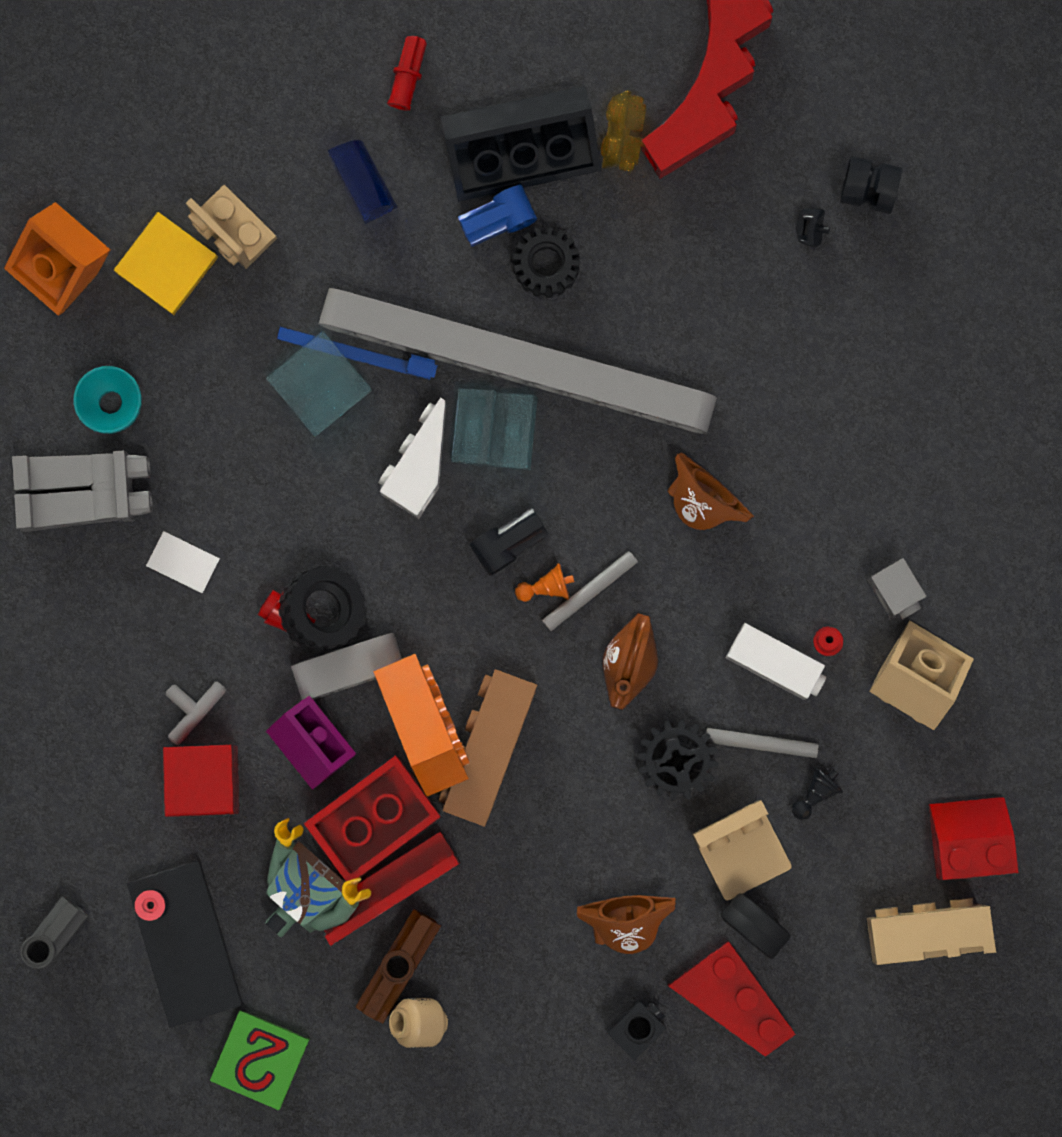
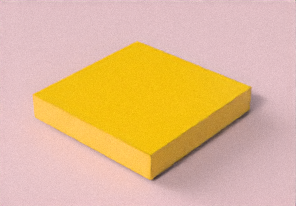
M157 212L115 267L114 272L174 316L217 260L218 256L161 213Z

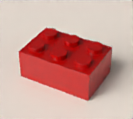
M395 755L306 821L304 825L344 880L348 881L363 876L442 816L430 799L426 797L424 791L400 758Z

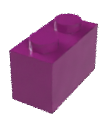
M310 695L284 713L266 730L267 734L312 790L356 755L355 751Z

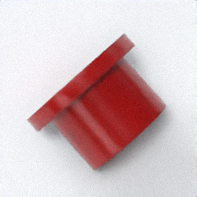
M823 627L814 636V647L821 655H836L842 649L843 636L834 627ZM826 638H831L832 643H827Z

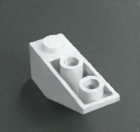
M442 398L439 399L436 405L431 402L428 404L419 419L423 423L416 436L411 433L407 436L399 449V453L403 455L396 467L389 465L378 482L383 486L380 490L383 497L418 519L439 489L446 417V402Z

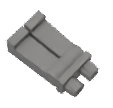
M124 450L113 451V454L43 457L12 456L14 490L21 493L14 495L16 529L20 531H38L122 520L123 522L135 521L134 516L153 512L151 492H133L132 479L150 478V459L147 456L130 455ZM91 489V490L72 491V492H59V493L34 494V495L29 494V493H42V492H54V491H67V490Z

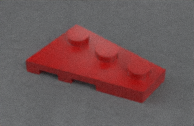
M729 941L667 985L765 1057L796 1035Z

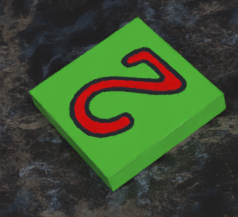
M240 1010L210 1081L276 1110H280L310 1039Z

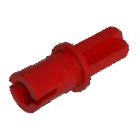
M418 36L406 37L399 65L393 69V73L396 76L387 104L395 109L410 111L417 80L422 78L419 71L427 43L426 40Z

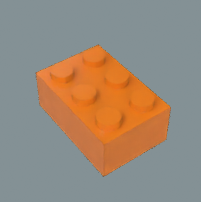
M413 654L373 671L409 763L426 797L468 780L464 766L470 763L457 735V730L429 665L426 664L421 667L416 654Z

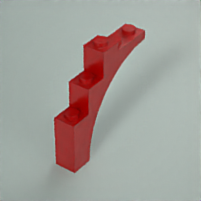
M706 0L709 35L706 55L699 76L683 103L667 121L641 141L640 149L659 179L735 133L737 126L735 121L738 120L737 114L728 101L722 103L721 99L753 79L755 72L753 67L756 66L755 61L746 47L740 49L739 46L770 27L773 8L769 0Z

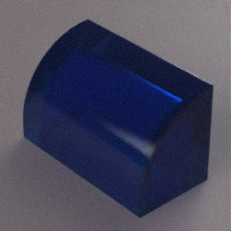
M362 140L346 142L328 150L330 159L365 224L398 208Z

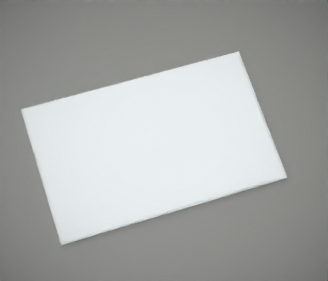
M163 531L146 566L203 593L220 558Z

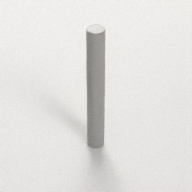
M630 551L625 553L542 619L543 623L550 631L554 630L637 564V559Z
M707 728L706 733L711 735L706 743L817 758L818 743Z

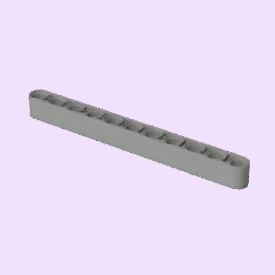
M334 288L328 289L318 323L320 326L335 332L700 434H707L717 400L716 396L703 391Z

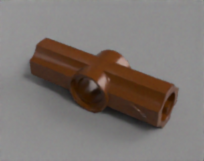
M413 909L355 1007L373 1020L384 1024L442 925L426 914ZM394 956L404 957L409 964L408 973L403 976L392 974L388 965L390 958Z

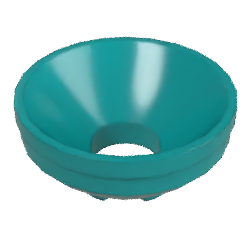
M101 366L87 372L80 379L75 388L73 404L77 416L85 426L95 432L114 434L127 429L135 422L140 414L142 395L136 380L128 372L114 366ZM110 392L117 393L122 400L120 409L112 414L105 413L100 405L103 396Z

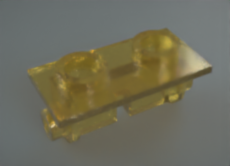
M629 90L613 96L607 107L606 118L609 121L607 135L601 145V155L604 157L602 168L604 169L620 164V170L633 171L634 165H637L639 162L641 138L629 136L630 131L643 132L647 106L643 104V97L631 96V91Z

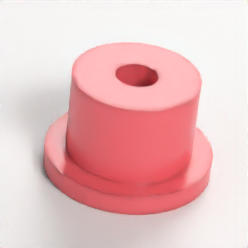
M144 891L136 898L135 911L144 920H156L165 911V900L157 891ZM150 902L154 903V907L152 909L149 907Z

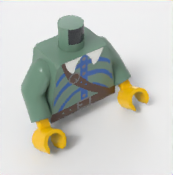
M289 818L277 823L274 833L277 840L271 856L266 882L268 885L266 894L279 907L265 924L281 938L296 921L310 933L315 930L324 931L343 925L354 913L359 905V901L368 899L371 896L370 889H365L358 893L357 884L361 881L360 877L344 882L303 844L298 841L295 845L293 840L300 837L304 829L301 825H298L290 833L287 827L290 821Z

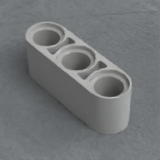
M389 633L291 666L301 700L309 695L315 700L375 680L376 677L373 671L401 660L402 656L394 633Z

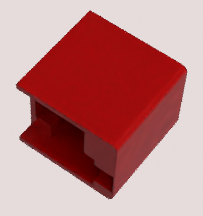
M238 746L163 747L165 817L239 814Z

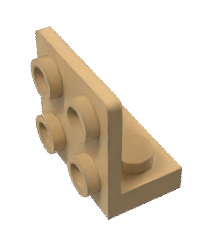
M225 185L201 207L192 198L186 202L191 212L187 217L193 223L194 228L206 240L213 236L216 239L214 244L217 246L218 251L233 266L239 262L247 269L277 239L276 235Z
M758 800L691 834L723 898L727 901L735 898L739 893L743 894L790 870L792 867L766 816L768 812L762 800Z

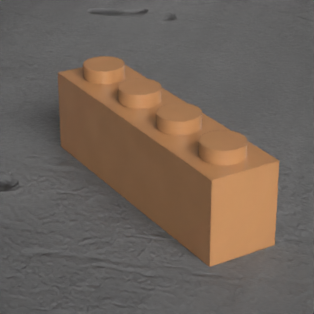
M496 669L492 677L485 674L478 696L484 698L480 711L472 710L465 731L471 733L467 746L464 747L470 762L464 766L468 780L442 790L439 802L445 804L442 811L486 827L536 692L537 684Z

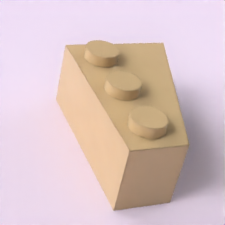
M973 898L950 900L951 907L936 909L935 902L912 905L913 912L899 914L898 907L875 910L876 917L867 918L872 962L876 965L919 961L942 956L958 957L961 954L984 951V954L996 953L990 906L973 904Z

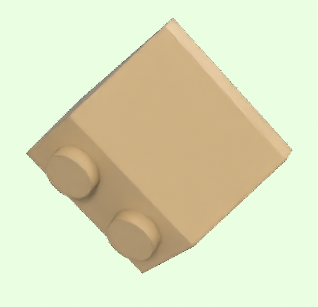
M909 620L880 668L869 692L879 697L885 703L891 704L911 716L915 721L935 730L954 704L974 659Z

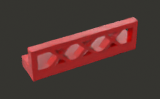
M441 831L357 884L358 893L362 890L370 889L371 896L368 899L359 901L358 907L346 923L324 930L326 933L324 937L330 946L460 864Z

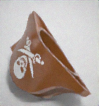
M684 453L677 454L675 462L678 477L667 491L674 497L675 511L683 523L697 530H706L718 526L725 521L748 522L754 517L736 496L714 476Z
M637 613L609 642L604 651L602 659L603 672L610 706L623 710L655 676L658 667V652L650 616Z
M645 895L615 897L578 906L576 913L580 920L593 927L596 944H606L616 952L623 954H634L646 950L654 942L659 925L663 919L675 910L676 898Z

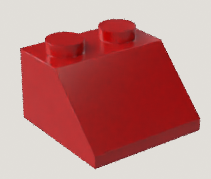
M1004 797L929 804L937 879L950 880L1019 873L1015 835Z

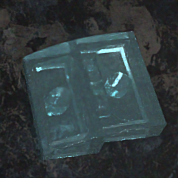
M323 330L266 377L314 437L372 391Z
M459 389L451 462L475 466L531 470L538 397L528 394L498 393L494 390Z

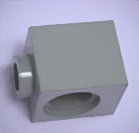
M904 558L867 579L889 618L898 613L902 619L921 609L918 601L927 597Z

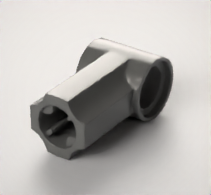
M62 896L33 935L23 942L21 957L24 963L36 969H45L54 965L62 950L89 916L73 902ZM38 941L45 942L49 947V956L41 963L35 961L31 953L33 945Z

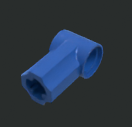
M522 185L508 188L494 196L493 201L458 216L463 232L471 247L506 231L507 233L517 232L537 221L538 218Z

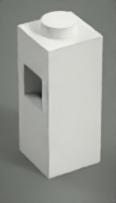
M746 623L742 625L725 657L803 700L808 699L810 694L817 696L826 680V676L821 674L825 665Z

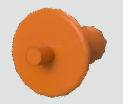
M558 563L546 575L539 578V581L534 585L527 582L519 583L515 588V595L518 600L523 602L531 600L534 593L536 595L569 599L566 584L575 582L573 575L564 577L561 565Z

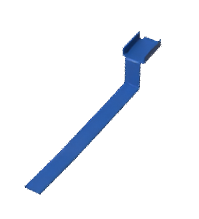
M280 327L277 336L278 340L428 380L431 377L435 378L438 365H434L435 360L411 354L409 361L284 327Z

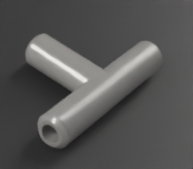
M214 682L196 703L177 685H172L166 691V696L184 711L186 715L171 731L168 738L175 745H180L226 693V688L219 682Z

